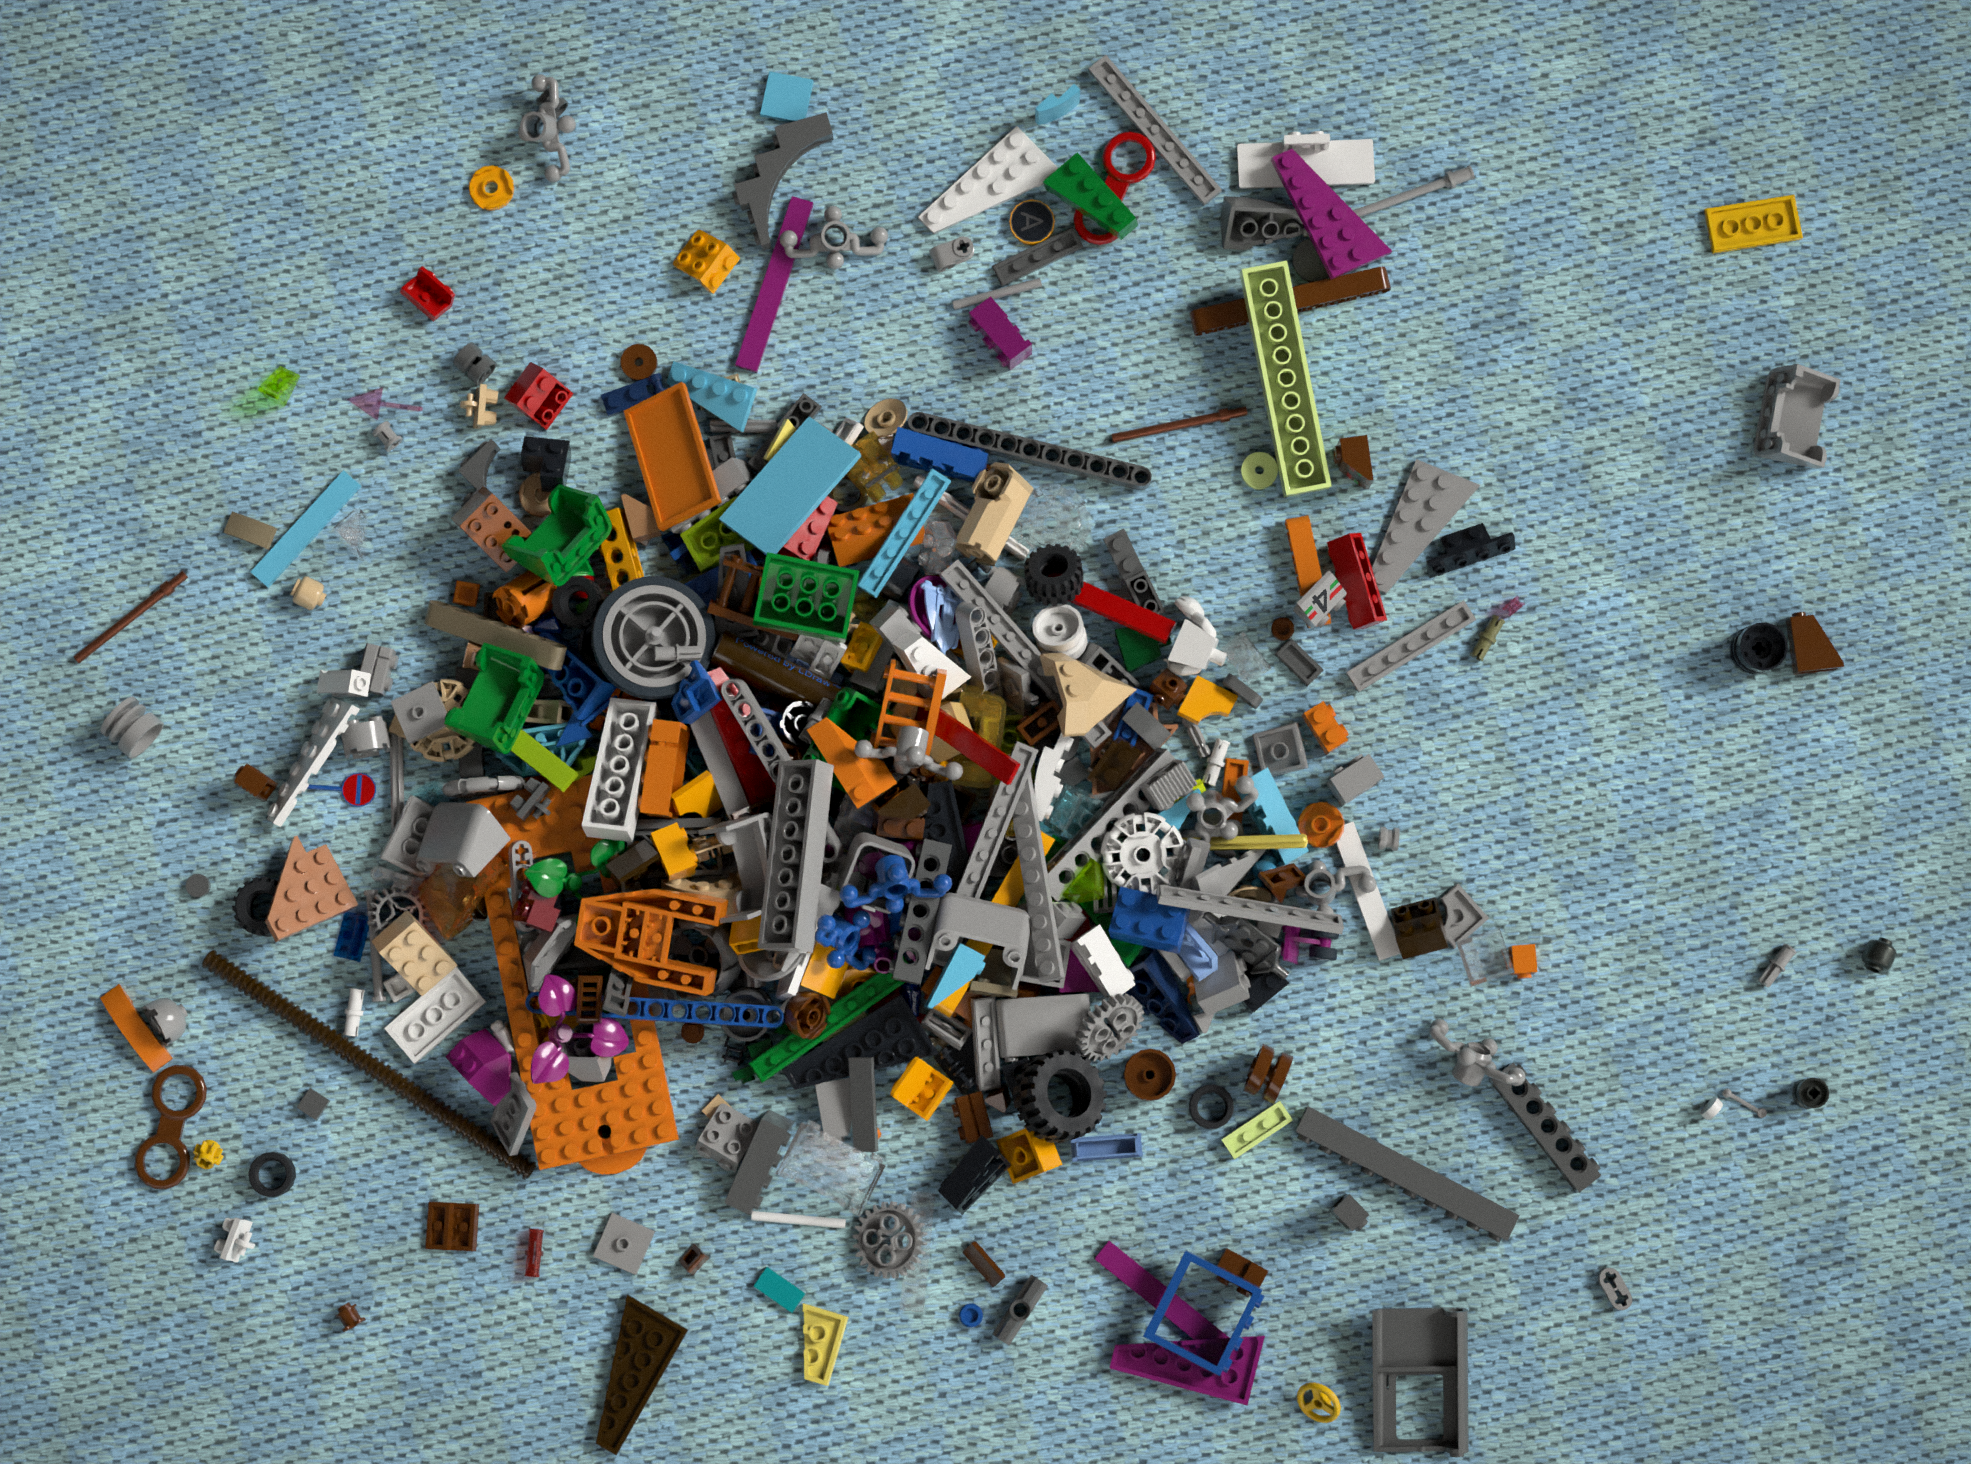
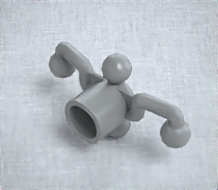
M538 74L531 80L532 88L537 92H544L549 87L550 102L542 103L538 108V112L525 114L521 120L518 135L523 141L541 142L544 149L548 152H558L561 167L552 164L545 169L544 173L548 181L555 183L570 171L565 146L559 141L560 130L563 133L573 132L576 128V122L569 115L561 117L559 121L556 119L555 109L559 104L557 80L553 77ZM543 122V131L540 134L539 125Z
M829 206L824 211V218L829 223L822 228L820 233L814 234L810 238V249H794L798 238L795 232L791 230L784 231L780 235V243L785 248V253L788 257L811 258L816 256L818 252L829 251L826 263L828 267L835 270L841 268L844 264V257L839 251L852 250L858 256L879 255L883 252L884 243L888 240L886 229L876 227L870 235L875 246L860 247L859 237L855 233L850 232L847 225L840 221L842 212L837 206ZM831 228H837L843 233V242L837 247L829 245L825 240V233Z
M899 727L896 747L874 749L867 740H860L854 746L855 754L860 758L894 757V769L899 774H906L911 768H919L921 765L927 770L950 780H957L963 774V768L959 763L950 762L944 767L934 763L931 756L925 755L929 732L918 727Z
M1241 776L1236 781V789L1242 794H1248L1239 803H1236L1231 798H1224L1221 793L1214 790L1204 791L1201 794L1191 793L1187 797V807L1192 811H1196L1198 822L1195 825V832L1201 837L1200 840L1210 843V835L1216 829H1220V835L1226 840L1236 838L1238 827L1235 823L1226 822V820L1234 812L1244 811L1257 800L1259 793L1254 787V781L1251 777ZM1209 808H1216L1219 810L1215 814L1204 813V811Z
M1315 860L1308 867L1309 874L1305 879V885L1294 889L1298 896L1307 897L1312 904L1319 906L1316 911L1334 914L1333 909L1328 904L1334 900L1336 892L1344 889L1346 883L1345 876L1361 875L1358 887L1364 893L1373 892L1377 882L1365 866L1343 867L1338 869L1336 874L1331 875L1330 872L1326 871V865L1322 861ZM1319 882H1324L1330 887V890L1322 895L1311 892L1312 887ZM1271 893V900L1268 903L1282 905L1284 899L1280 903Z
M1436 1019L1432 1022L1429 1029L1431 1037L1447 1051L1458 1053L1457 1062L1452 1070V1075L1458 1081L1469 1086H1479L1484 1075L1513 1086H1520L1525 1081V1073L1520 1068H1512L1507 1074L1496 1070V1065L1491 1059L1496 1054L1498 1046L1493 1039H1484L1480 1044L1476 1042H1469L1467 1044L1462 1042L1452 1043L1445 1037L1449 1030L1448 1023L1442 1019Z

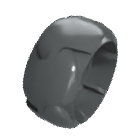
M674 918L668 959L679 961L677 955H688L692 964L704 966L720 955L721 973L715 980L714 992L707 996L667 988L668 990L676 991L679 997L686 1000L707 1001L721 995L734 985L742 968L738 961V955L729 945L731 924L729 922L713 926ZM689 929H696L701 931V935H707L708 938L693 946L683 932Z

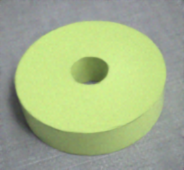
M1264 452L1250 454L1245 458L1241 467L1243 481L1253 489L1268 488L1274 483L1278 474L1276 461L1272 456ZM1261 467L1264 472L1263 474H1257L1255 469Z

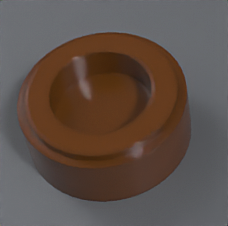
M1280 617L1273 622L1271 633L1275 639L1286 641L1294 633V624L1290 619Z

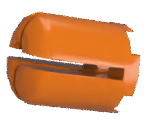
M528 570L494 591L492 598L496 597L499 608L496 613L505 624L509 626L514 625L521 629L552 610L553 593L556 591L557 586L548 582L544 584L545 580Z

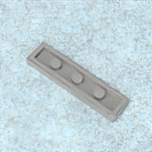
M992 996L970 998L976 1090L980 1092L1001 1088L996 1000Z

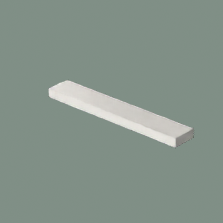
M1354 822L1345 824L1344 832L1340 840L1336 842L1344 867L1365 866L1369 869L1370 875L1374 877ZM1361 875L1348 876L1378 960L1381 961L1401 954L1377 884L1373 892L1364 893L1358 887Z

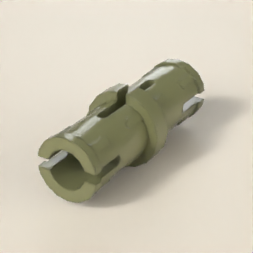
M1491 616L1485 630L1481 631L1478 635L1480 638L1472 652H1470V656L1473 658L1477 656L1476 659L1483 662L1490 646L1495 644L1497 641L1495 638L1503 624H1505L1502 618L1498 620V616Z

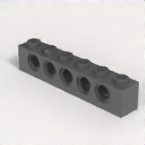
M929 839L922 840V844L918 843L914 856L918 858V862L911 878L917 879L920 883L926 882L930 885V888H934L933 881L935 877L939 874H946L952 845ZM926 859H931L935 862L936 868L934 871L929 872L924 868L923 864ZM912 893L905 896L904 903L908 904L906 913H901L899 921L902 932L901 936H896L893 948L897 950L895 959H891L888 973H892L891 979L915 985L921 984L940 898L916 897ZM914 906H923L925 916L922 918L916 917L913 913ZM915 928L920 932L918 941L909 939V929ZM910 951L914 954L915 961L913 964H906L903 961L902 956L904 952Z
M1514 1062L1501 1070V1072L1507 1074L1512 1068H1520L1524 1071L1525 1076L1527 1075L1520 1064L1515 1065ZM1493 1078L1489 1079L1492 1086L1576 1193H1580L1602 1176L1598 1172L1601 1168L1593 1158L1588 1159L1584 1154L1586 1149L1578 1139L1574 1141L1570 1136L1569 1132H1571L1569 1126L1563 1120L1559 1121L1554 1115L1556 1113L1554 1107L1548 1101L1545 1103L1539 1096L1542 1092L1535 1083L1530 1084L1525 1078L1522 1084V1093L1515 1095L1512 1092L1511 1084L1503 1083ZM1529 1101H1534L1537 1104V1111L1534 1114H1530L1526 1109ZM1545 1119L1549 1120L1552 1124V1129L1549 1133H1545L1541 1129V1123ZM1559 1138L1564 1139L1567 1144L1563 1152L1556 1149L1555 1144ZM1574 1157L1579 1158L1581 1161V1167L1577 1171L1573 1170L1570 1166V1162Z

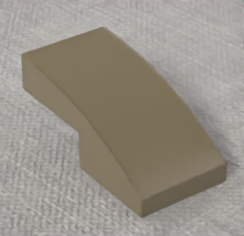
M232 511L223 533L269 550L277 528Z

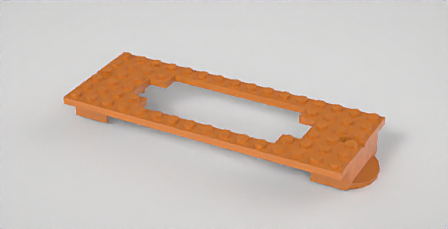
M593 774L583 776L572 782L564 792L542 775L524 778L527 782L530 778H533L540 783L544 782L551 788L540 802L541 804L546 797L552 801L546 808L551 812L549 816L544 814L536 819L532 814L538 807L534 809L525 821L516 815L517 812L512 808L510 802L517 795L527 802L532 794L526 789L472 800L466 803L485 806L511 838L480 871L520 1076L537 1106L530 1126L539 1170L579 1163L591 1172L602 1175L618 1174L636 1165L643 1158L648 1147L679 1140L655 1021L630 1020L636 1052L613 1057L618 1078L616 1081L573 1090L570 1074L567 1072L562 1079L555 1082L532 1083L531 1061L536 1048L539 1046L533 1012L529 1011L525 1004L529 990L517 930L512 920V906L508 891L511 888L508 848L513 841H526L531 845L533 860L571 852L575 872L578 873L579 871L583 872L596 868L590 861V851L594 844L602 840V838L587 837L581 826ZM520 845L519 849H515V853L520 855V861H516V864H526V861L521 860V853L525 852V848H521ZM523 867L518 869L516 873L520 881L526 879L524 874L526 869ZM600 872L604 894L617 888L611 878H605ZM633 978L629 997L650 998L648 985L637 982ZM630 1002L628 1014L634 1015L638 1010V1006L635 1002ZM651 1005V1007H650V1009H649V1012H650L651 1016L654 1017L653 1009H652V1005ZM608 1125L611 1128V1134L609 1138H604L602 1130Z

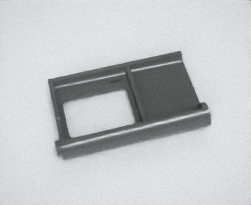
M1460 1307L1378 1308L1372 1310L1374 1452L1445 1451L1450 1453L1451 1457H1463L1464 1453L1469 1452L1468 1310ZM1398 1375H1442V1438L1398 1439L1396 1436V1377Z

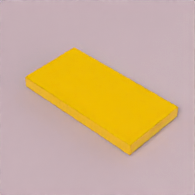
M1794 194L1704 209L1712 254L1797 241L1803 238Z

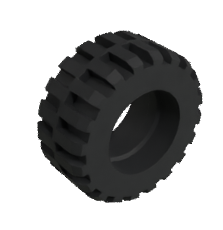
M1068 1049L1048 1052L1030 1060V1063L1022 1067V1073L1017 1075L1015 1083L1018 1086L1013 1089V1095L1016 1096L1014 1107L1019 1110L1020 1114L1017 1115L1019 1120H1024L1026 1123L1024 1127L1029 1132L1034 1131V1136L1038 1139L1045 1138V1141L1050 1143L1067 1142L1090 1133L1102 1119L1100 1113L1105 1112L1106 1103L1103 1102L1107 1098V1092L1103 1091L1102 1086L1105 1084L1104 1080L1099 1077L1098 1073L1100 1071L1098 1068L1090 1065L1091 1060L1086 1056L1080 1058L1081 1054L1079 1052H1070ZM1052 1075L1062 1079L1071 1091L1073 1103L1068 1117L1056 1112L1049 1102L1047 1088Z

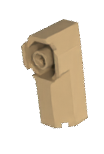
M998 462L990 465L992 469L989 471L984 469L977 476L972 486V491L976 495L974 497L975 503L953 545L963 556L970 558L972 555L977 557L975 562L993 567L1034 489L1009 464Z

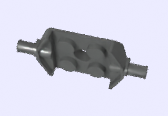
M1204 913L1202 918L1213 925L1214 928L1211 943L1214 945L1218 939L1226 947L1253 966L1250 971L1251 974L1268 973L1271 971L1283 980L1288 976L1289 971L1279 965L1281 946L1251 923L1240 917L1221 916L1218 918L1213 913Z

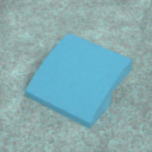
M1073 84L1059 99L1051 93L1035 108V122L1038 125L1045 124L1070 112L1080 103V89Z

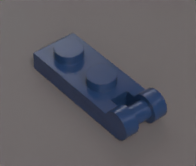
M656 373L643 380L601 394L608 417L623 413L624 410L666 390L661 383L663 381L661 374ZM653 385L655 391L649 394L646 387Z

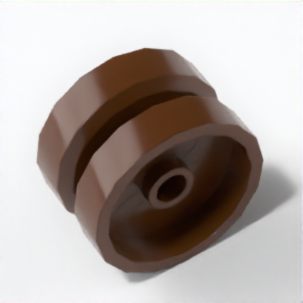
M1262 1044L1257 1056L1254 1057L1243 1091L1256 1095L1262 1084H1265L1262 1099L1274 1104L1289 1072L1293 1056L1282 1052L1277 1056L1274 1064H1272L1275 1053L1274 1048Z
M1145 1049L1140 1050L1129 1059L1125 1065L1123 1076L1125 1086L1133 1096L1139 1100L1154 1101L1161 1099L1170 1092L1175 1084L1176 1071L1168 1055L1160 1050ZM1148 1070L1154 1072L1153 1079L1146 1078L1145 1074Z

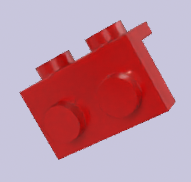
M423 266L418 269L417 275L401 287L400 291L404 297L433 322L452 307L455 298L452 289L444 285L436 278L433 272Z

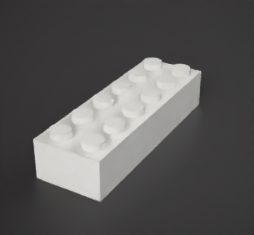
M610 698L581 825L587 837L633 842L640 810L638 808V797L643 792L641 776L642 772L646 771L647 762L644 760L646 748H649V745H651V740L648 738L649 725H652L653 719L660 720L661 715L655 702Z

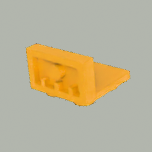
M860 621L840 662L852 675L855 670L867 673L883 638L872 625Z

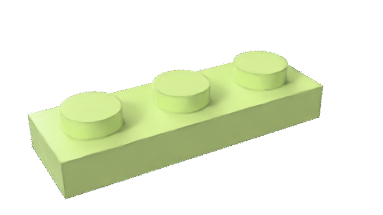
M1278 1101L1221 1139L1233 1159H1236L1293 1121L1281 1101Z

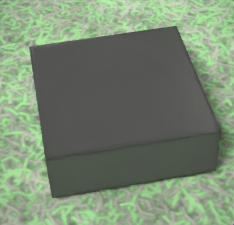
M309 1088L297 1108L313 1119L318 1120L330 1103V1100L314 1089Z

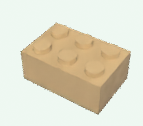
M408 910L372 940L375 948L383 958L421 996H424L458 966L449 952Z

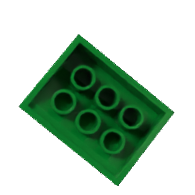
M767 552L753 625L845 644L860 571Z

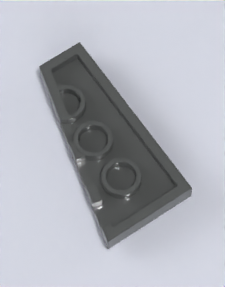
M744 543L720 547L716 598L720 596L729 566L723 565L724 557H730V554L742 557L743 561L747 562ZM738 569L729 595V605L738 607L742 604L750 579L748 572ZM754 600L750 607L753 613H755ZM715 615V642L719 640L725 630L742 638L759 635V629Z

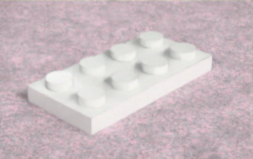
M455 967L384 1029L413 1063L416 1064L486 1004L487 1001L463 973Z

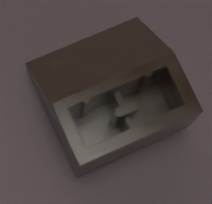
M1436 897L1391 908L1395 939L1403 959L1448 948L1446 932Z

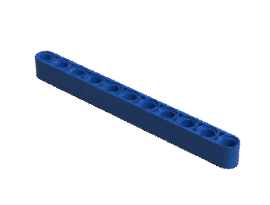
M539 992L530 993L525 1001L527 1009L536 1014H545L540 1008L534 1009L532 1006V1000L538 997ZM584 994V997H596V995ZM629 997V1003L635 1002L638 1006V1010L634 1015L626 1014L623 1017L612 1012L606 1014L602 1009V1018L759 1028H778L784 1023L783 1011L776 1006ZM590 1002V1005L596 1006V1002ZM657 1003L661 1006V1013L653 1017L649 1009L651 1005ZM577 1004L573 1010L565 1011L566 1016L577 1015ZM677 1005H683L685 1008V1014L681 1018H676L673 1015V1009ZM702 1006L707 1007L709 1010V1014L705 1019H699L696 1014L698 1008ZM724 1008L732 1010V1017L728 1021H723L720 1018V1012ZM748 1009H753L756 1012V1018L752 1022L744 1020V1013ZM596 1011L583 1012V1015H595ZM771 1011H778L780 1014V1019L775 1024H771L767 1020V1015Z

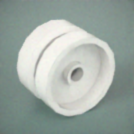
M1050 605L1041 610L1035 617L1032 625L1033 634L1041 654L1064 653L1074 659L1079 658L1083 654L1088 641L1082 616L1077 609L1070 605Z

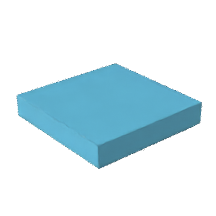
M769 71L760 116L787 122L806 118L814 80Z

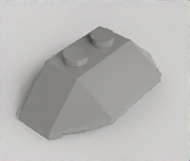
M579 913L558 917L552 932L538 930L537 932L540 934L536 940H531L525 947L524 952L526 954L523 958L528 988L531 992H538L542 986L544 976L552 972L574 941L577 929L576 919Z

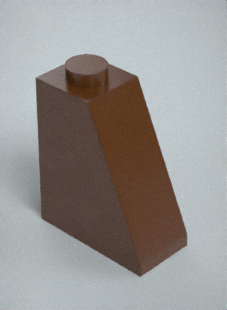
M1806 612L1793 613L1792 617L1786 620L1793 675L1840 670L1844 667L1843 660L1814 615H1806Z

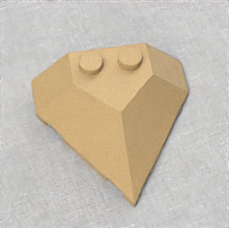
M1046 653L1039 656L1045 676H1054L1063 704V708L1057 718L1063 737L1086 735L1091 728L1101 722L1137 690L1064 653Z

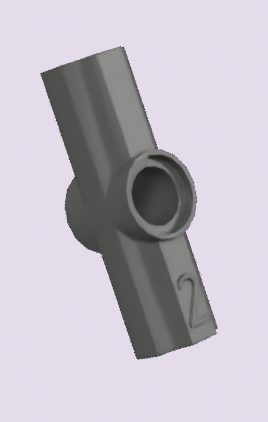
M1031 1274L992 1334L1007 1345H1010L1048 1285ZM1018 1303H1023L1027 1307V1312L1022 1317L1016 1316L1013 1312L1014 1306Z

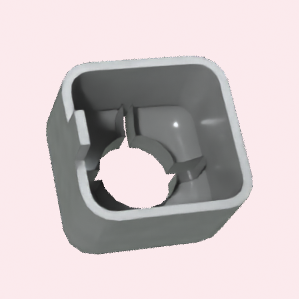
M861 832L854 837L838 875V886L841 889L845 885H852L856 887L858 896L869 894L870 886L878 882V879L869 878L865 891H863L867 879L860 871L853 872L855 864L858 863L859 870L860 864L857 859L862 860L869 853H878L879 849H881L880 852L884 856L897 855L902 857L905 861L909 878L912 877L915 861L907 847L869 833ZM884 896L881 899L877 897L872 903L861 906L863 909L872 912L877 910L883 913H891L886 909L885 902L887 898Z

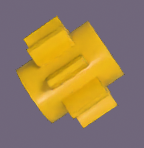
M205 1140L202 1142V1145L196 1144L193 1154H195L193 1160H196V1164L199 1167L211 1169L214 1167V1164L220 1165L223 1155H221L223 1149H220V1145L217 1142Z

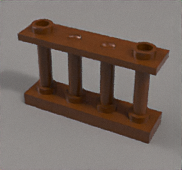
M730 554V557L725 556L723 565L729 566L720 596L716 600H710L707 613L797 641L798 634L753 625L755 613L751 612L752 609L750 607L764 568L744 562V559L737 555ZM739 569L751 573L742 604L734 607L729 605L728 599Z

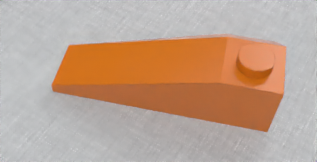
M827 717L807 729L828 764L834 765L833 772L857 809L897 784L885 763L880 759L858 757L854 751L857 741Z

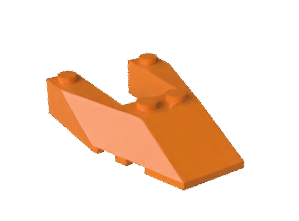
M648 889L582 898L574 945L599 960L602 959L609 963L616 970L628 974L637 982L707 996L714 992L717 969L668 959L674 918L719 926L723 924L720 923L719 919L727 914L729 900L702 894L662 889Z

